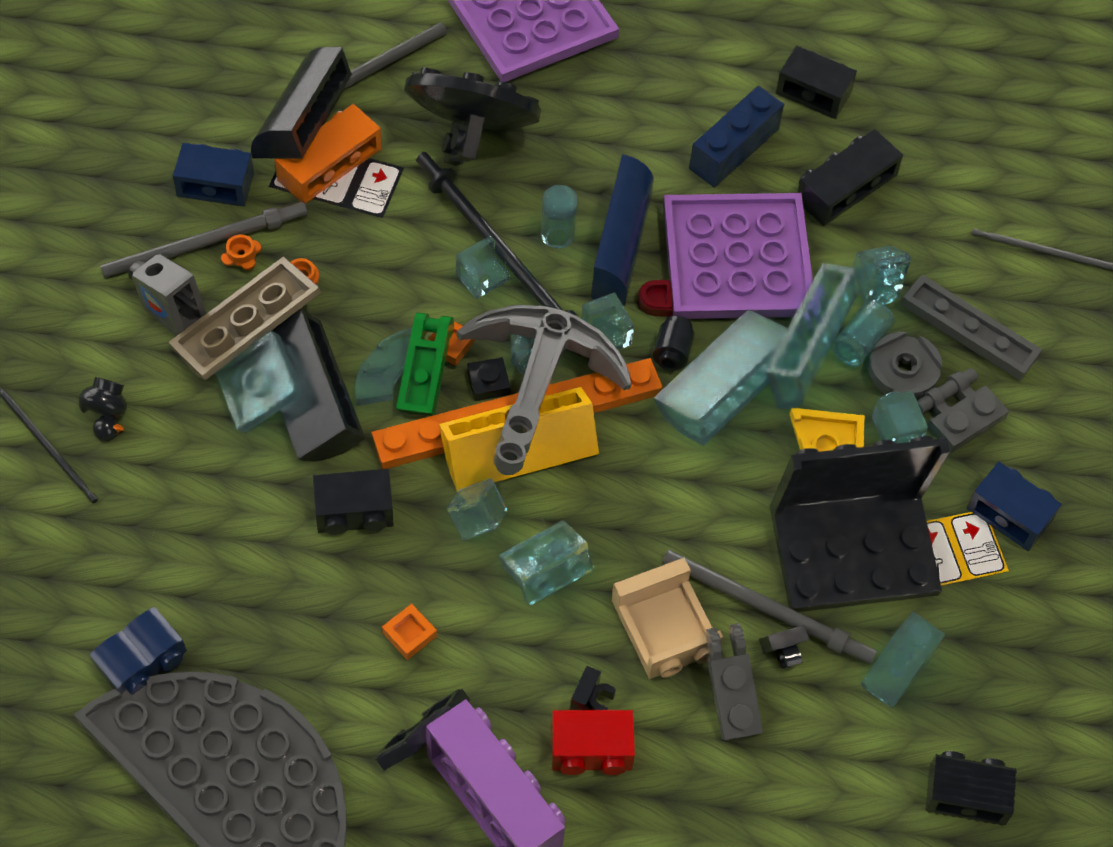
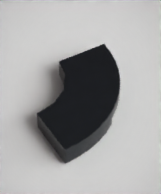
M458 689L421 713L423 718L414 726L398 732L377 755L376 761L381 768L386 770L414 755L426 742V726L465 699L468 702L470 701L465 691Z

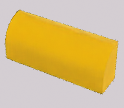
M582 387L544 397L539 410L538 425L529 451L526 453L523 468L513 475L500 473L493 462L510 407L513 405L439 424L447 465L457 492L598 455L599 448L593 405Z

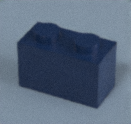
M182 143L173 173L176 196L245 207L254 176L252 155L250 152H243L239 149L229 150L209 147L205 144Z
M998 461L976 488L966 509L1029 552L1052 523L1062 504L1055 500L1048 491L1039 489L1024 479L1017 470L1007 467Z

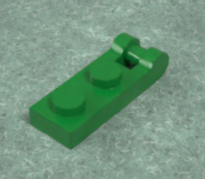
M417 312L415 314L396 407L399 412L425 416L436 414L449 341L454 329L453 317L441 316L440 319L429 318L427 313ZM427 332L436 333L435 341L425 340Z

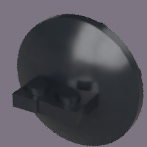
M425 67L420 69V73L412 72V75L406 78L404 92L420 106L436 116L452 122L450 133L447 132L444 137L442 152L445 153L444 163L455 166L463 164L465 161L469 162L476 159L482 129L506 130L538 123L541 115V108L538 105L539 100L516 93L517 86L510 83L497 82L496 86L484 83V77L479 74L464 72L463 77L442 75L438 70Z

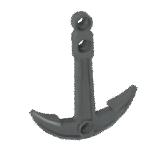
M512 305L480 314L457 331L456 336L460 340L485 339L504 342L508 334L528 337L534 340L516 404L510 407L493 458L497 470L504 475H513L523 468L526 453L529 451L538 425L540 407L564 350L567 349L590 358L588 367L591 370L607 377L623 390L631 388L629 371L619 350L599 329L578 316L560 309L547 306Z

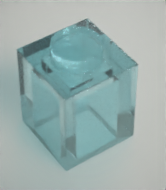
M913 391L903 393L890 392L878 398L872 419L881 441L893 440L895 443L910 442L916 437L925 436L928 426Z

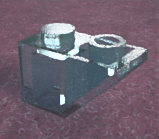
M890 245L857 252L851 273L865 306L873 304L885 305L899 298L911 262L909 253Z

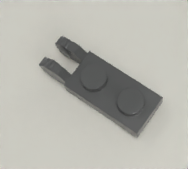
M739 623L731 624L729 628V636L734 656L722 658L721 639L717 629L709 628L706 630V641L710 658L707 663L722 740L763 733L749 654H746L744 634Z

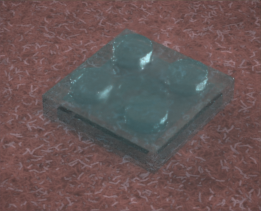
M270 331L251 344L249 348L216 372L237 430L247 433L303 395L281 337L273 331Z

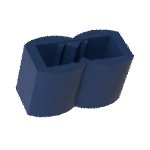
M153 607L136 617L122 631L102 642L92 651L90 657L94 666L113 689L116 688L121 694L128 690L133 695L147 685L148 677L176 668L183 660V655L187 650L183 639L160 612Z

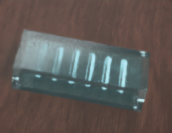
M822 263L765 371L778 408L791 409L803 403L860 291L855 268Z
M748 309L654 397L658 409L677 431L704 446L797 357L793 331Z

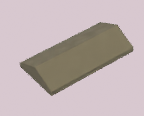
M282 257L168 343L197 377L206 380L322 292L315 283L285 257Z

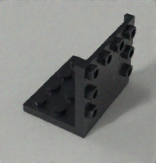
M919 436L910 442L904 443L882 440L874 443L872 446L858 448L854 444H844L833 450L818 452L815 448H807L791 455L769 506L789 608L797 612L939 596L942 588L921 498L950 453L946 438L933 439L932 436Z

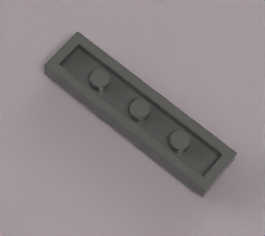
M924 275L918 278L902 298L901 306L1020 381L1040 357L1041 348Z

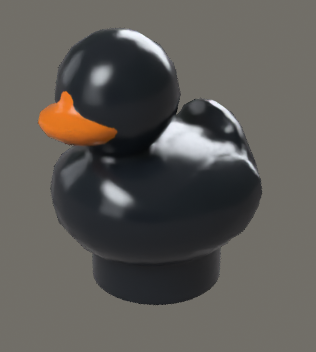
M95 377L93 386H89L81 392L79 407L82 413L89 410L103 415L93 424V432L99 440L110 441L119 432L124 431L123 426L116 421L127 410V403L122 395L124 385Z

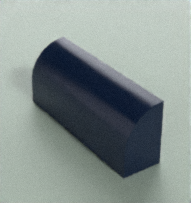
M624 154L621 157L594 265L591 299L626 306L652 196L654 178L651 170L644 163Z

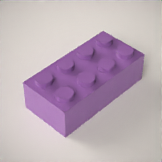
M465 699L426 726L428 759L495 847H563L564 824H566L564 815L553 802L550 804L546 803L539 793L541 788L536 778L528 770L522 772L514 761L516 760V755L505 739L498 741L490 730L492 725L489 718L481 708L478 707L474 710L467 699Z

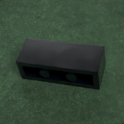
M876 129L864 137L862 135L856 137L845 150L840 153L835 152L831 154L823 165L815 170L810 169L801 176L798 182L799 188L797 193L802 194L803 208L823 226L827 225L896 177L903 154Z

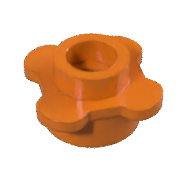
M243 234L230 237L226 243V253L222 254L221 261L225 266L236 265L242 267L243 270H251L256 265L254 259L256 254L261 251V244Z

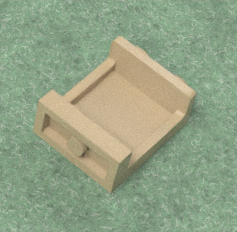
M685 558L654 568L613 585L611 601L649 679L659 675L662 678L670 677L681 671L685 665L693 662L703 664L710 660L706 630L712 628L689 582L691 570ZM719 630L718 633H719V635H720L721 646H722V642H723L724 637H723L721 631Z

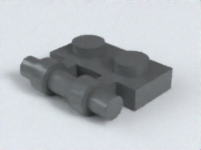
M972 368L962 373L955 372L947 378L946 383L938 388L932 387L925 392L922 398L913 403L914 409L918 414L922 415L930 410L936 416L930 420L928 428L938 439H947L950 453H953L1005 420L1009 413V410L986 385L976 392L972 390L970 384L978 380V375ZM955 395L960 402L949 407L945 400Z

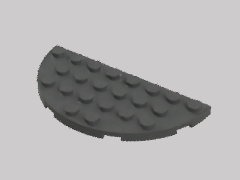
M166 673L148 677L147 685L133 695L128 690L121 694L115 688L91 701L74 714L76 721L197 847L346 846L347 811L343 786L328 747L301 713L288 702L266 689L262 691L254 686L239 682L238 678L216 673Z

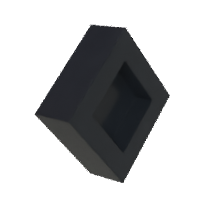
M503 357L467 363V372L475 401L511 395V386Z

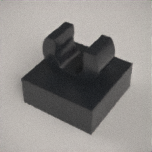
M805 625L760 638L759 642L763 654L777 650L778 661L783 669L803 663L796 644L809 640Z
M586 666L571 698L570 710H608V707L599 704L596 699L604 696L613 700L616 689L609 684H599L601 671Z

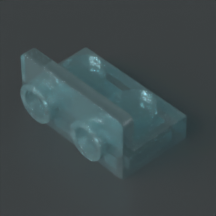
M564 520L499 554L502 567L520 584L524 600L529 605L538 602L593 570L587 542Z

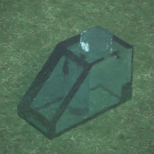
M912 612L890 639L861 682V686L893 709L935 656L946 634L915 612Z

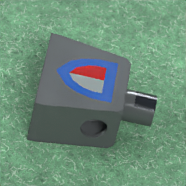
M161 254L155 255L146 263L139 260L131 265L128 276L134 282L142 306L175 336L207 314L195 277L186 269Z

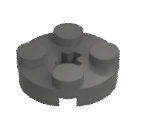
M894 332L882 337L876 343L868 361V370L872 382L881 392L887 395L888 399L895 403L922 398L926 391L936 387L940 378L942 358L937 348L924 337L919 336L918 339L908 337V332ZM898 361H902L904 364L911 363L913 366L910 371H903L898 368Z

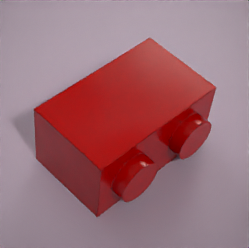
M553 710L551 721L552 771H561V773L566 775H579L584 773L585 770H601L606 775H619L626 770H632L635 758L633 710Z

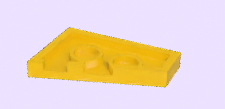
M791 408L789 415L800 450L815 448L818 452L830 451L844 444H854L857 448L864 447L865 415Z

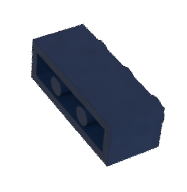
M757 86L693 143L689 169L715 188L779 130L784 103L760 86Z

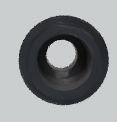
M670 316L660 325L652 356L661 368L674 371L682 369L687 365L695 336L693 325L688 319L682 316Z

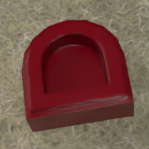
M651 280L640 287L638 305L644 313L651 316H673L671 280Z

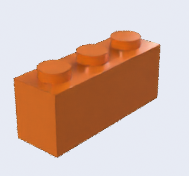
M352 104L344 111L334 114L327 123L321 126L302 159H274L277 180L300 202L303 201L306 204L382 149L381 128L356 105Z

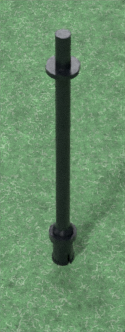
M427 152L419 154L416 158L417 163L432 179L429 183L430 191L433 194L443 192L541 306L563 310L454 185L453 182L456 179L454 170L452 168L441 170ZM563 310L578 316L573 310Z

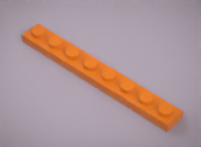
M651 358L626 364L631 380V388L629 390L621 389L607 377L595 372L550 384L545 396L582 387L592 402L593 412L597 413L662 395L663 386ZM519 393L371 432L381 468L389 469L444 454L439 424L516 404Z

